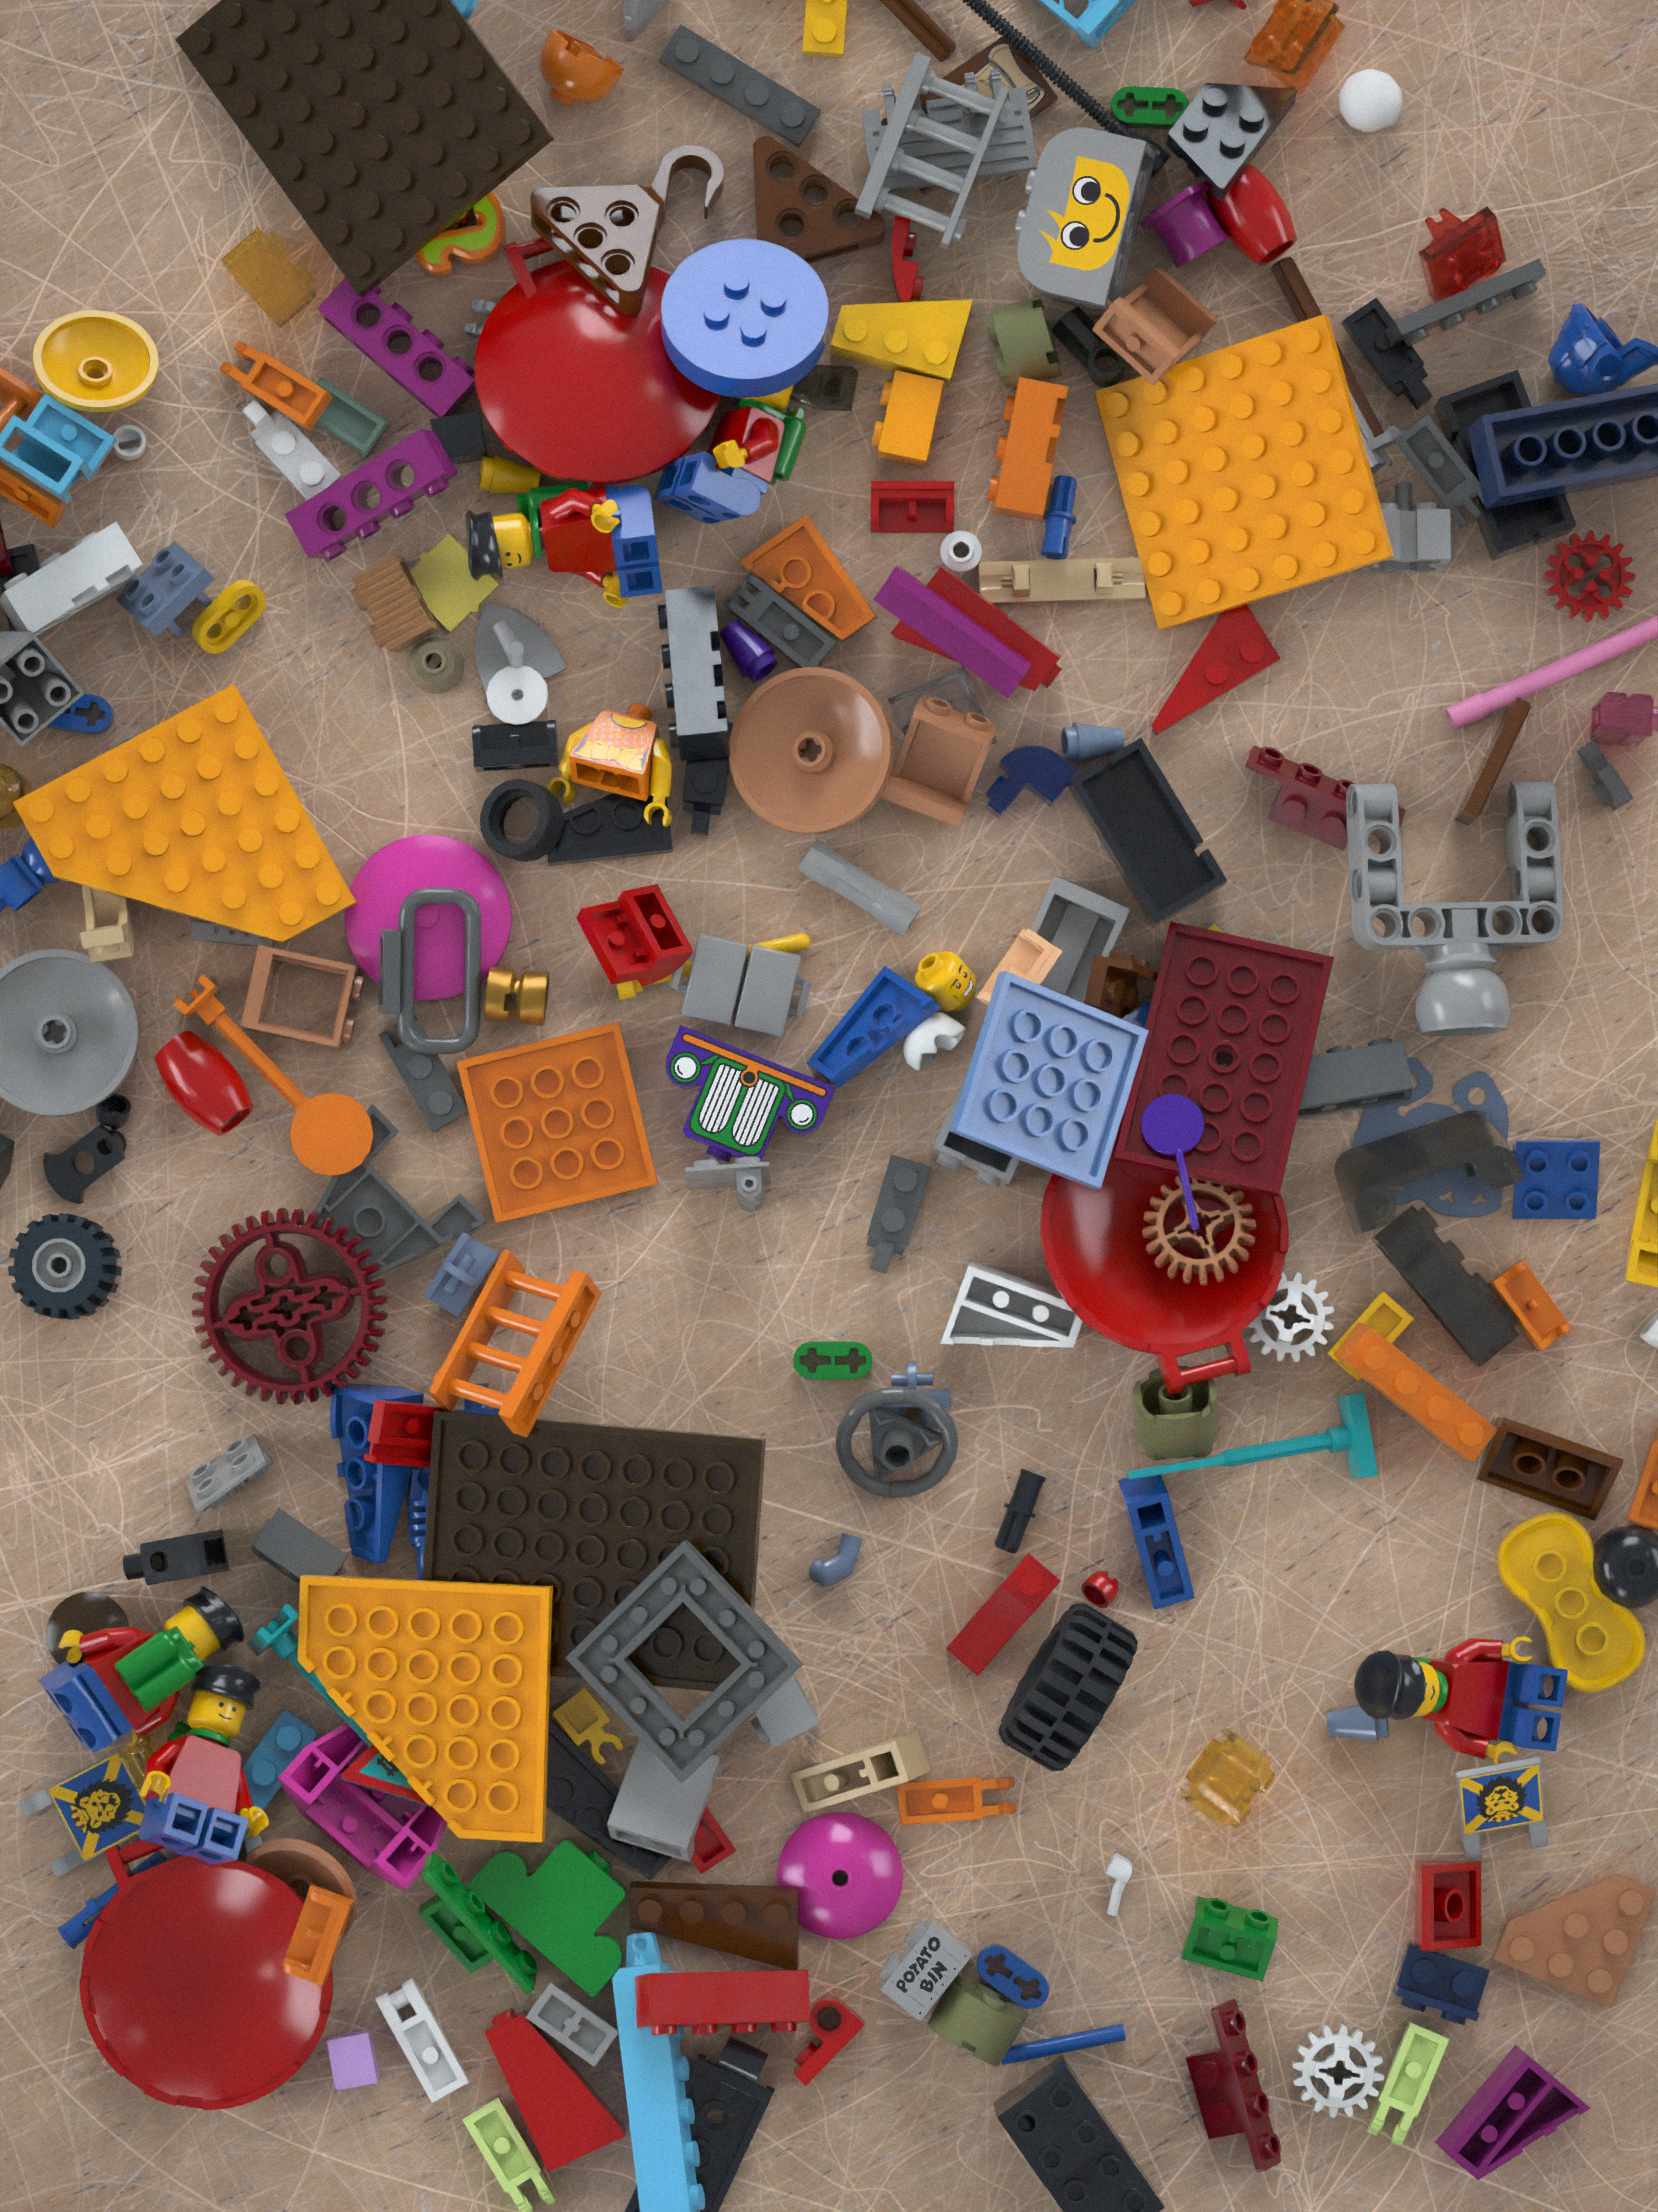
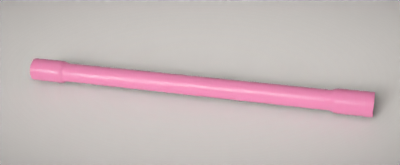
M1658 615L1492 690L1475 694L1446 707L1445 712L1452 728L1455 731L1489 716L1493 711L1513 703L1517 697L1521 699L1658 638Z

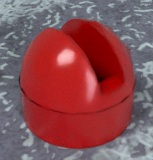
M1097 1571L1090 1575L1081 1587L1087 1600L1099 1608H1107L1116 1598L1119 1590L1118 1580L1116 1578L1111 1580L1107 1577L1109 1574L1107 1571Z

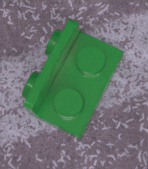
M1199 1896L1195 1903L1194 1916L1185 1940L1181 1959L1263 1982L1277 1939L1278 1919L1271 1917L1261 1910H1246L1229 1905L1226 1901L1219 1898L1208 1899Z

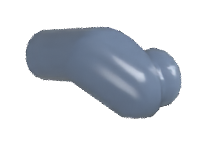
M842 1533L837 1555L826 1561L815 1560L809 1568L811 1580L819 1582L821 1586H832L850 1576L854 1571L862 1538Z

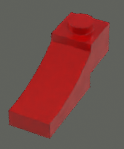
M1027 1553L946 1649L979 1676L1061 1580Z

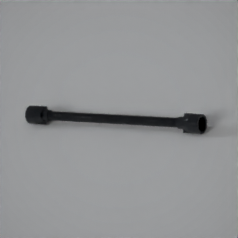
M986 0L962 1L967 3L966 6L970 7L971 10H975L974 13L978 14V17H982V20L986 21L987 25L990 24V27L994 28L995 32L998 31V34L1002 35L1003 39L1006 38V42H1010L1011 46L1014 45V49H1018L1019 53L1022 52L1021 55L1026 56V60L1034 63L1033 66L1037 67V70H1042L1041 73L1045 74L1046 78L1049 77V80L1053 81L1054 85L1057 84V87L1061 88L1062 92L1065 91V95H1069L1070 99L1073 98V102H1077L1078 106L1081 105L1080 108L1085 109V113L1089 112L1088 115L1090 117L1093 116L1092 119L1096 120L1098 124L1101 123L1100 126L1104 127L1105 131L1109 130L1108 133L1146 141L1157 153L1150 180L1168 161L1171 155L1159 144L1155 143L1148 135L1141 138L1135 131L1133 133L1132 131L1128 132L1129 129L1127 127L1124 128V124L1120 125L1121 122L1119 120L1116 121L1117 118L1112 117L1113 114H1108L1109 111L1105 110L1104 106L1100 107L1101 104L1097 103L1096 99L1093 100V96H1089L1088 92L1085 93V89H1081L1080 85L1077 86V82H1073L1072 78L1069 79V75H1065V71L1061 72L1062 69L1060 67L1057 68L1058 65L1053 64L1054 61H1049L1050 58L1045 57V53L1041 54L1042 51L1038 50L1037 46L1034 47V43H1030L1029 39L1026 40V36H1022L1021 32L1018 33L1017 28L1014 29L1013 25L1010 26V22H1006V18L1002 19L1003 16L1001 14L998 15L999 12L994 11L995 9L990 4H986Z

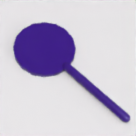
M1166 1094L1154 1099L1146 1107L1141 1118L1142 1134L1146 1143L1155 1151L1164 1155H1175L1191 1228L1198 1230L1199 1221L1184 1153L1191 1151L1199 1143L1204 1132V1118L1199 1107L1191 1099L1179 1094Z

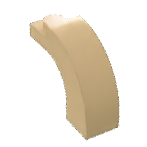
M81 885L86 926L85 930L80 932L83 949H88L90 963L132 956L134 952V931L130 898H123Z

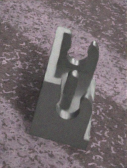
M278 1508L253 1543L251 1551L299 1585L300 1576L302 1575L337 1576L348 1557L344 1552L280 1508Z

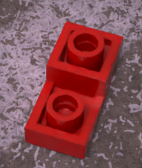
M895 216L892 231L891 270L898 302L920 301L925 277L917 275L919 263L904 260V256L911 258L913 256L917 233L910 232L911 219Z

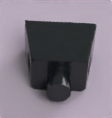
M223 1530L140 1544V1553L123 1557L125 1576L128 1580L145 1577V1582L148 1586L229 1571Z

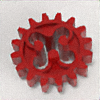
M1589 530L1586 533L1584 541H1581L1580 537L1574 533L1569 537L1570 547L1561 541L1555 547L1560 557L1550 555L1546 560V563L1553 567L1554 570L1543 574L1544 580L1553 581V586L1545 593L1547 596L1557 595L1559 597L1554 607L1556 610L1563 608L1565 605L1570 608L1569 619H1573L1578 612H1582L1585 623H1589L1593 618L1594 612H1597L1599 617L1605 620L1609 617V606L1617 612L1623 607L1621 600L1618 598L1619 596L1629 598L1632 594V590L1625 586V583L1633 581L1635 574L1626 572L1625 568L1631 564L1633 559L1632 557L1621 558L1619 553L1624 545L1619 543L1613 548L1609 546L1610 535L1607 533L1600 541L1595 540L1593 530ZM1571 555L1578 556L1581 559V567L1572 568L1568 563V557ZM1599 556L1608 557L1611 562L1610 568H1603L1595 577V582H1588L1580 591L1579 597L1570 596L1567 590L1568 586L1575 585L1583 577L1584 571H1590L1598 562ZM1606 585L1610 589V597H1600L1597 593L1598 586Z

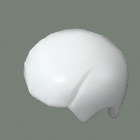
M1376 69L1362 70L1350 76L1345 81L1338 95L1339 110L1348 125L1366 133H1374L1383 128L1393 126L1398 121L1404 107L1403 94L1399 85L1391 75Z
M935 1012L906 1035L903 1052L907 1064L919 1071L926 1064L934 1065L935 1060L932 1054L937 1053V1048L948 1051L952 1050L963 1037L966 1028L950 1016L942 1012Z

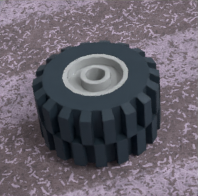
M59 1213V1215L48 1214L42 1216L43 1220L40 1222L33 1220L27 1225L29 1231L26 1234L20 1232L15 1240L19 1242L17 1249L11 1248L9 1257L14 1258V1266H8V1274L15 1277L16 1282L11 1284L14 1292L20 1293L23 1296L20 1300L26 1306L34 1308V1312L51 1318L74 1320L79 1319V1316H90L96 1313L95 1308L98 1306L104 1307L110 1301L107 1298L110 1292L115 1293L119 1286L114 1283L116 1275L121 1276L122 1267L117 1266L116 1259L121 1258L119 1249L112 1246L115 1240L109 1233H105L102 1230L103 1227L98 1223L90 1221L88 1218L68 1213Z

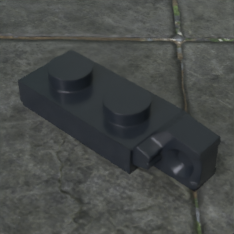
M1375 298L1344 319L1341 325L1388 390H1391L1396 397L1404 393L1414 408L1418 410L1431 401L1430 399L1433 396L1422 381L1428 376L1423 368L1425 363L1412 345L1406 346L1404 341L1390 346L1384 331L1394 320L1380 301Z
M727 722L730 742V736L734 724L732 722ZM729 757L687 761L682 801L684 802L683 811L693 812L691 834L708 836L710 814L721 815L722 806L724 807Z

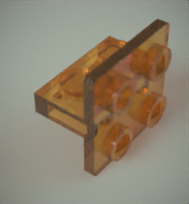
M1278 0L1273 8V13L1262 30L1253 38L1251 47L1245 54L1244 60L1249 65L1268 69L1287 88H1292L1298 94H1302L1345 28V25L1335 16L1339 6L1330 0Z

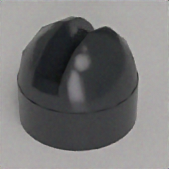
M114 1093L107 1100L97 1105L96 1117L98 1122L104 1127H111V1130L122 1128L129 1119L131 1104L126 1097Z

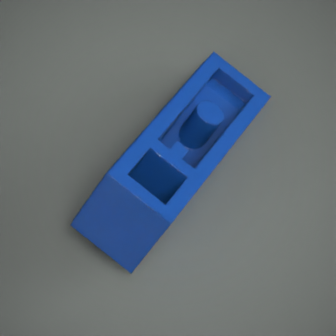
M1161 1474L1129 1480L1128 1478L1118 1480L1154 1610L1195 1598L1171 1502Z

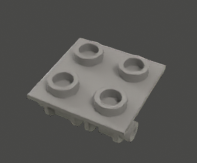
M741 1157L735 1160V1164L719 1165L717 1160H699L693 1163V1167H685L688 1190L737 1187L739 1204L747 1212H755L762 1207L764 1202L763 1185L771 1184L769 1162H761L759 1157Z
M252 1434L247 1439L239 1438L225 1449L223 1456L213 1463L206 1462L201 1464L191 1473L190 1479L186 1481V1485L195 1510L198 1513L202 1510L206 1511L210 1507L213 1510L231 1498L228 1491L236 1495L238 1491L235 1487L238 1484L245 1488L248 1486L245 1479L248 1478L252 1483L269 1471L267 1467L273 1461L264 1449L261 1450L255 1434Z

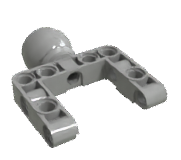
M1509 781V784H1511L1508 792L1509 818L1505 819L1507 869H1511L1513 901L1404 903L1398 796L1394 784L1349 785L1346 794V816L1353 936L1361 947L1368 950H1417L1428 960L1424 968L1431 972V974L1422 983L1415 1002V1019L1421 1035L1462 1036L1508 1030L1512 1013L1511 998L1502 979L1491 970L1497 964V960L1493 957L1501 948L1533 947L1553 941L1560 936L1564 928V906L1556 790L1551 781ZM1528 832L1535 834L1538 839L1536 851L1530 848L1527 843ZM1370 834L1376 836L1380 841L1381 847L1378 854L1371 851L1368 846ZM1534 914L1539 916L1543 922L1541 934L1532 927L1531 921ZM1494 915H1497L1503 921L1504 930L1502 934L1497 933L1492 926ZM1415 916L1424 923L1425 932L1423 936H1419L1413 930L1412 922ZM1375 917L1384 923L1385 934L1383 937L1378 936L1373 930L1372 923Z

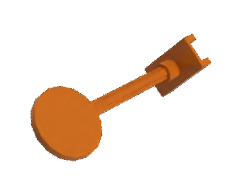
M203 974L198 979L206 989L201 994L194 989L189 994L194 999L190 1005L181 998H178L173 1003L185 1016L193 1018L195 1015H198L208 1026L213 1024L295 1108L296 1114L291 1124L290 1139L292 1150L301 1164L314 1173L328 1176L349 1173L362 1164L371 1150L374 1133L371 1118L361 1104L347 1095L326 1093L308 1098L225 1013L226 1008L215 997L221 989L206 975Z

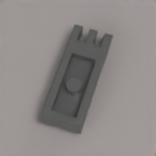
M1425 414L1393 439L1444 508L1450 509L1451 517L1461 529L1468 525L1466 518L1459 512L1461 508L1465 506L1474 519L1481 515V512L1472 501L1478 496L1485 506L1480 482L1428 414Z
M749 573L745 580L751 587L756 589V592L752 595L739 585L734 592L746 604L741 607L736 601L728 598L724 606L799 668L818 667L835 647L836 641L754 574Z
M414 1014L415 1031L421 1037L428 1038ZM396 1024L393 1026V1028L395 1029L398 1037L400 1038L398 1026ZM386 1030L378 1034L433 1132L469 1113L468 1107L438 1054L414 1052L405 1046L401 1038L400 1042L393 1044V1040Z

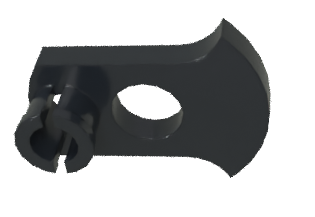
M100 1125L63 1153H44V1172L50 1186L58 1195L69 1202L76 1204L84 1203L83 1196L85 1190L125 1159L124 1151L127 1146L125 1136L117 1130H109ZM107 1139L113 1145L112 1151L107 1148ZM80 1151L88 1152L94 1159L95 1166L90 1174L79 1172L75 1166V1157Z

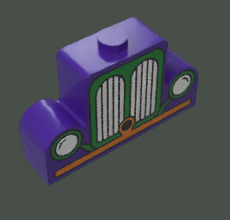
M680 1025L665 1065L669 1079L677 1087L691 1089L700 1086L683 1128L684 1135L691 1140L708 1146L706 1154L727 1163L730 1162L732 1156L736 1158L759 1157L762 1162L779 1119H783L787 1129L796 1135L805 1136L817 1131L824 1120L836 1088Z

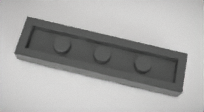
M681 24L659 58L660 64L800 148L821 114V109Z
M1539 258L1394 320L1384 333L1390 346L1403 341L1406 346H1411L1429 336L1428 330L1441 326L1442 330L1445 331L1464 322V315L1477 310L1479 315H1483L1502 305L1500 300L1513 295L1514 299L1518 300L1528 296L1537 290L1536 283L1547 273Z

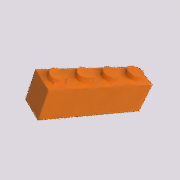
M1358 1322L1333 1354L1334 1357L1461 1458L1473 1463L1498 1431L1494 1425L1370 1326Z

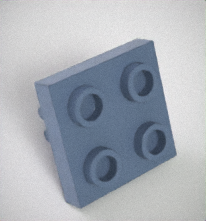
M174 541L169 547L162 549L155 555L152 564L139 577L133 578L125 585L123 593L116 600L155 638L166 627L180 638L185 632L173 620L195 598L207 608L212 603V600L203 590L215 578Z

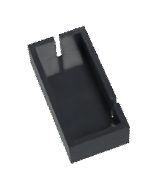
M1515 370L1439 398L1434 409L1445 438L1448 441L1455 439L1452 447L1479 481L1467 428L1481 416L1532 406L1519 371ZM1565 494L1486 509L1478 496L1472 500L1481 512V515L1476 520L1492 561L1525 550L1532 542L1536 546L1569 534L1576 526Z
M1139 738L1108 757L1106 763L1110 770L1105 772L1106 767L1100 761L1070 779L1067 786L1152 928L1223 887L1228 880L1209 849L1201 852L1199 856L1195 853L1194 850L1199 848L1204 841L1143 739Z

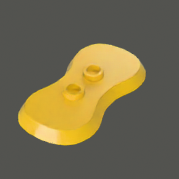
M1559 1512L1545 1513L1521 1523L1505 1536L1497 1553V1567L1500 1578L1511 1594L1532 1610L1539 1620L1545 1634L1551 1666L1568 1670L1566 1685L1575 1691L1583 1693L1606 1690L1624 1681L1642 1663L1646 1652V1639L1643 1628L1629 1609L1613 1603L1601 1593L1594 1580V1546L1586 1529L1567 1514Z

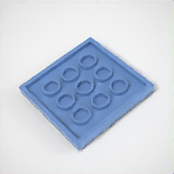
M1007 971L999 972L950 1132L1089 1188L1100 1189L1149 1030Z

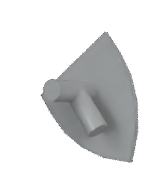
M486 603L478 623L475 640L476 667L486 692L489 681L496 672L507 666H512L513 668H520L523 665L531 667L540 673L544 680L567 669L558 649L547 633L531 619L511 608ZM514 690L512 695L520 692V690Z

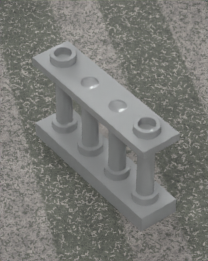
M916 52L854 214L870 219L873 210L881 212L882 209L901 215L944 232L939 247L947 250L951 240L958 243L968 220L960 216L994 127L996 123L1004 126L1013 102L1006 100L1009 88L1001 86L995 100L934 76L935 71L928 69L931 57ZM928 92L989 115L990 117L981 139L919 115L920 110L913 108L918 93L927 95ZM912 131H916L974 154L966 178L904 154L905 149L898 147L903 132L912 134ZM897 170L959 193L951 217L889 193L890 188L883 186L888 171L897 173Z

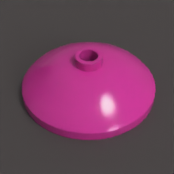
M832 1812L808 1820L789 1837L779 1858L777 1883L778 1886L799 1887V1924L803 1928L825 1938L849 1939L874 1930L891 1914L901 1893L903 1869L899 1852L893 1840L878 1824L858 1814ZM843 1870L848 1874V1881L844 1885L839 1886L832 1881V1874L835 1871Z

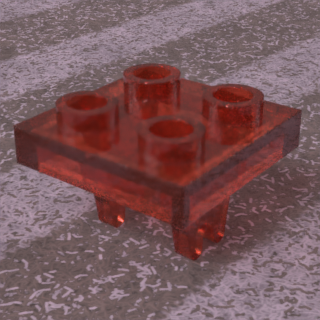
M1488 206L1464 222L1446 208L1439 210L1441 222H1436L1432 217L1426 218L1425 223L1433 240L1430 245L1418 253L1429 296L1435 303L1465 291L1467 287L1482 277L1495 273L1501 264L1507 261L1497 217Z

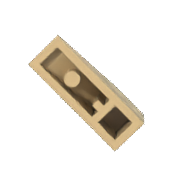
M914 1731L801 1769L790 1775L803 1813H808L909 1782L931 1771L919 1733Z

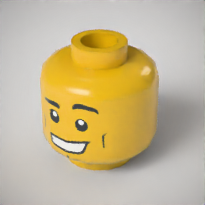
M941 951L928 954L920 961L915 975V987L934 999L942 1007L938 1010L939 1012H958L968 1006L973 1000L976 976L955 952Z

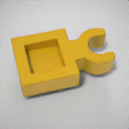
M586 1687L552 1713L577 1746L587 1739L592 1744V1756L602 1765L607 1761L600 1752V1745L603 1742H612L619 1751L624 1747L622 1740L616 1734L606 1732L602 1728L611 1718Z

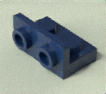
M1408 1943L1393 1992L1397 1996L1402 1997L1400 2004L1405 2007L1425 2012L1426 2005L1442 2010L1441 2018L1465 2025L1467 2018L1474 2021L1478 2020L1480 2013L1477 2010L1490 1970L1434 1951H1422L1417 1946Z

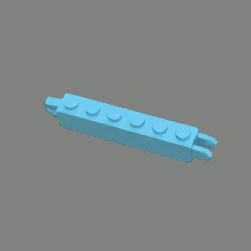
M655 1933L628 1935L626 1968L618 1969L612 1977L640 2212H700V2210L705 2208V2195L702 2185L697 2184L695 2167H698L700 2164V2153L697 2142L691 2139L690 2124L694 2123L695 2113L691 2098H686L684 2081L689 2080V2064L686 2056H681L679 2039L684 2037V2027H677L676 2035L652 2036L651 2028H637L635 1977L648 1973L676 1972L671 1971L670 1963H663Z

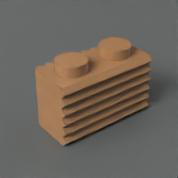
M393 554L351 577L355 584V588L351 589L353 598L362 611L367 610L374 622L370 626V631L380 648L386 647L388 651L397 653L439 630L403 556Z

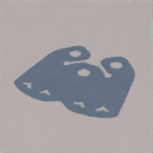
M1408 1057L1409 1071L1418 1080L1417 1087L1412 1090L1411 1100L1364 1108L1344 1177L1361 1193L1389 1204L1403 1205L1417 1199H1422L1435 1212L1447 1216L1469 1218L1494 1213L1501 1207L1509 1127L1508 1107L1493 1079L1487 1073L1478 1071L1458 1081L1452 1092L1453 1099L1469 1120L1475 1121L1476 1127L1474 1130H1467L1466 1123L1453 1107L1426 1102L1409 1111L1405 1117L1398 1114L1400 1106L1406 1107L1430 1094L1434 1083L1431 1074L1417 1058ZM1474 1087H1480L1486 1093V1100L1481 1105H1474L1468 1099V1093ZM1432 1119H1438L1444 1125L1443 1134L1439 1137H1432L1426 1131V1125ZM1369 1171L1373 1184H1370L1366 1178L1358 1177V1174ZM1394 1181H1397L1405 1190L1399 1191L1396 1188L1388 1190L1387 1188ZM1451 1192L1456 1203H1452L1449 1199L1441 1200L1439 1196ZM1478 1194L1488 1200V1203L1478 1202L1476 1205H1471V1202L1476 1199Z

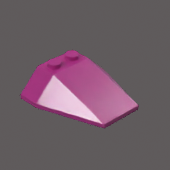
M346 1723L305 1746L277 1780L302 1816L365 1871L405 1891L424 1869L426 1856L436 1851L447 1822L432 1807L342 1780L341 1774L368 1749L367 1744Z

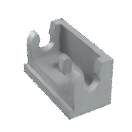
M551 1982L526 2016L528 2020L593 2067H595L618 2035V2030Z

